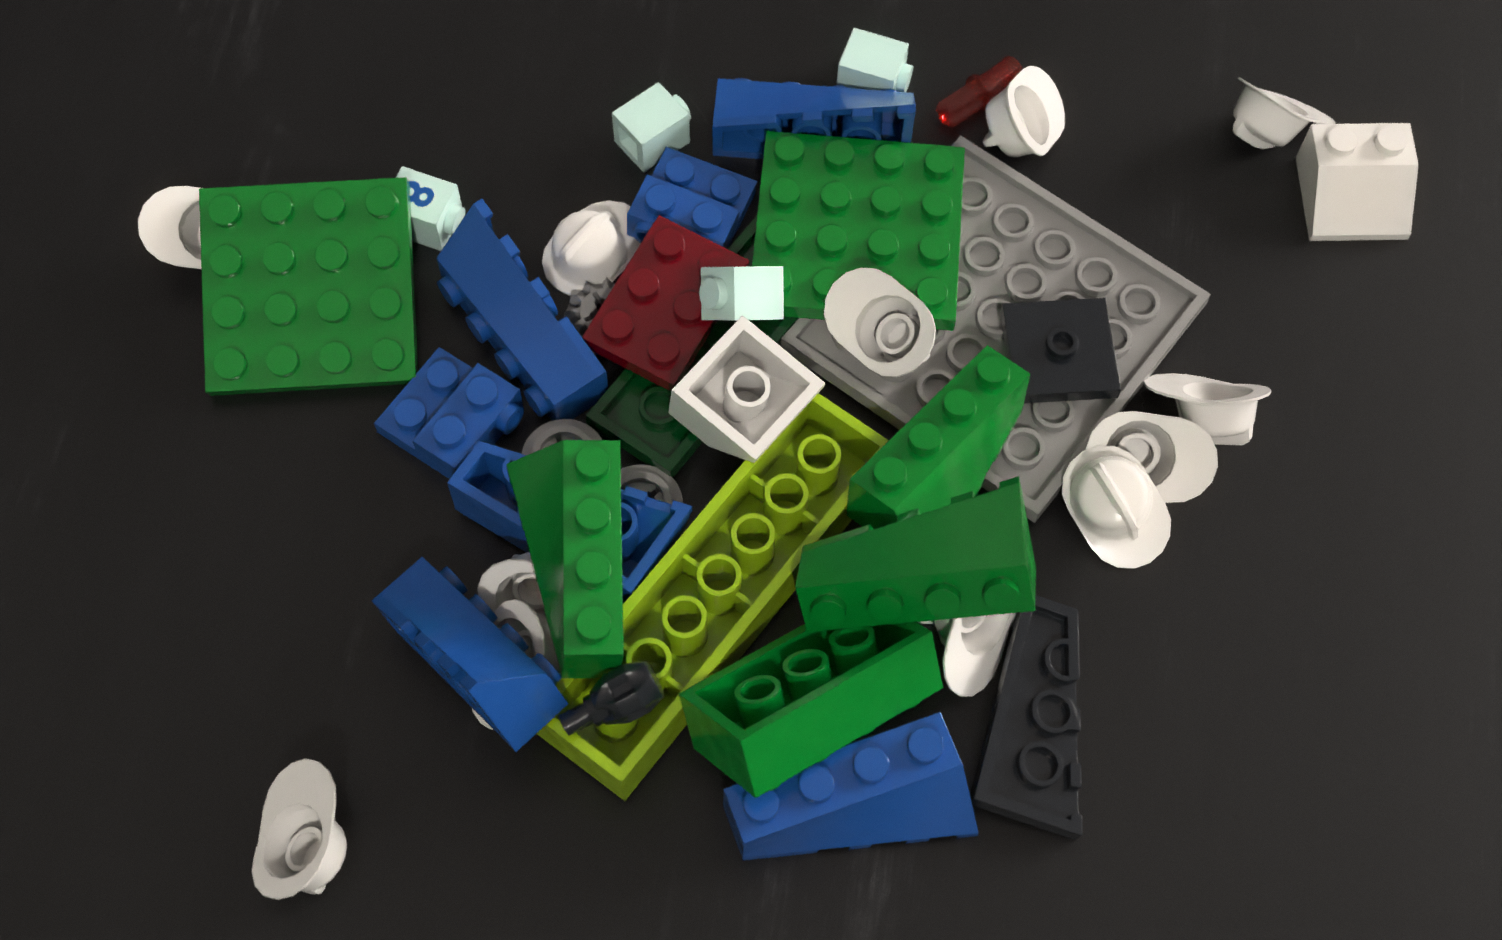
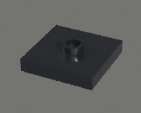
M1106 298L1002 304L1000 315L1006 356L1009 360L1030 373L1024 404L1118 398L1121 386Z

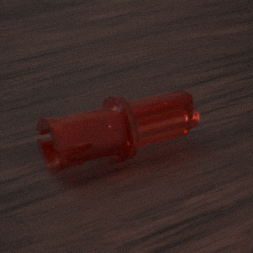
M1006 56L1002 61L981 75L972 74L966 79L965 86L937 104L936 110L939 114V120L944 125L947 124L950 127H955L980 109L986 110L988 102L1004 90L1010 81L1023 69L1020 63L1014 57Z

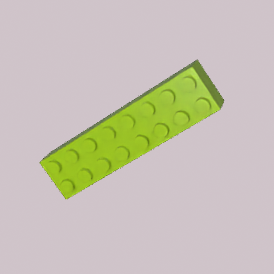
M818 393L755 463L745 460L623 604L624 655L622 664L647 661L661 684L664 698L650 713L630 723L602 724L598 727L592 724L568 736L560 722L559 715L583 703V697L589 694V691L600 678L561 679L555 686L568 702V705L548 722L537 735L626 801L687 725L678 693L733 664L743 656L796 590L795 586L803 546L841 534L852 521L846 515L850 478L889 440Z

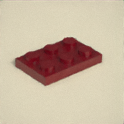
M658 215L582 338L591 351L672 391L688 371L718 321L701 320V301L699 297L701 267H749V260Z

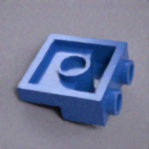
M666 147L652 176L646 175L627 213V235L634 237L641 244L658 215H661L728 249L756 193L757 181Z
M438 347L416 373V377L409 381L374 422L377 433L450 479L479 441L494 445L503 433L505 435L510 434L521 421L524 406L519 388L481 364L477 363L472 368Z

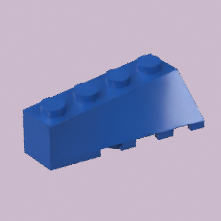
M718 78L712 126L713 156L763 159L766 131L911 143L916 111L914 93L898 92L892 89H854L841 85L827 87L801 85L796 82L773 83L752 81L746 78Z
M480 199L471 206L437 256L442 277L437 281L438 288L452 307L459 304L468 316L465 317L466 323L480 343L488 340L497 351L494 353V357L503 373L510 380L517 377L525 386L524 396L539 417L547 414L552 421L574 419L594 406L608 390L607 372L568 317L565 316L557 321L555 316L558 315V310L550 296V292L539 277L529 282L527 270L518 256L520 250L508 234L498 239L493 232L491 223L493 213L484 200Z
M479 441L447 482L455 510L526 553L530 552L525 533L522 530L513 487L510 485L506 470L507 463L526 455ZM626 486L625 490L621 489L623 604L680 538L693 511L691 505L674 500L672 504L648 497V492Z
M421 557L378 594L372 602L393 629L517 752L568 705V702L555 686L562 677L539 652L533 658L524 653L529 649V646L511 625L506 622L499 629L494 624L498 617L481 597L475 594L468 600L464 596L468 589L447 566L438 572L426 559Z
M941 712L846 745L830 754L825 760L811 765L784 781L776 789L768 791L757 798L753 797L738 784L723 789V808L743 861L811 854L823 849L848 847L851 850L869 848L872 844L905 841L907 844L926 842L930 838L948 836L965 838L978 836L979 834L963 764Z

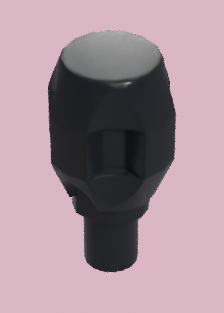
M647 661L625 663L605 673L592 687L589 694L583 697V703L560 714L559 719L568 736L592 724L598 727L602 724L630 723L650 713L664 698V692L654 670Z

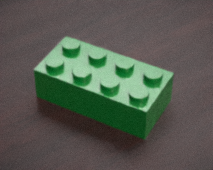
M917 622L807 632L806 626L803 624L678 694L694 749L753 797L757 798L768 791L776 789L784 781L811 765L825 760L830 754L857 738L871 733L876 727L896 715L915 707L925 698L941 690L943 684L932 631Z

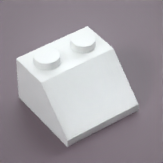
M1410 123L1311 124L1295 158L1309 241L1408 240L1412 229L1419 166Z
M742 315L672 389L668 413L708 447L755 463L823 389L825 382Z

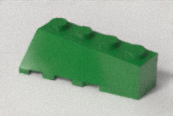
M987 345L850 478L846 515L862 527L870 525L876 529L897 522L898 515L908 511L919 509L920 513L923 514L950 505L952 497L973 491L975 496H977L992 463L996 461L1022 413L1030 373Z
M562 440L507 463L506 470L510 485L513 487L522 530L526 536L531 555V564L542 596L544 612L562 679L601 678L605 673L622 665L624 655L620 440Z
M1016 476L999 482V489L975 496L974 492L970 491L952 497L950 505L923 514L920 513L919 509L899 514L897 522L876 529L866 525L804 545L795 589L807 632L1035 611L1036 565L1020 477Z

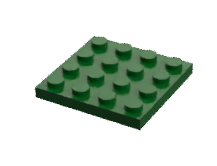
M766 131L752 267L783 266L784 317L825 320V298L833 283L846 272L858 268H874L892 276L919 298L933 314L936 330L954 331L957 310L965 147Z
M407 177L199 188L205 392L214 396L408 384L413 377H416L418 372L410 183Z

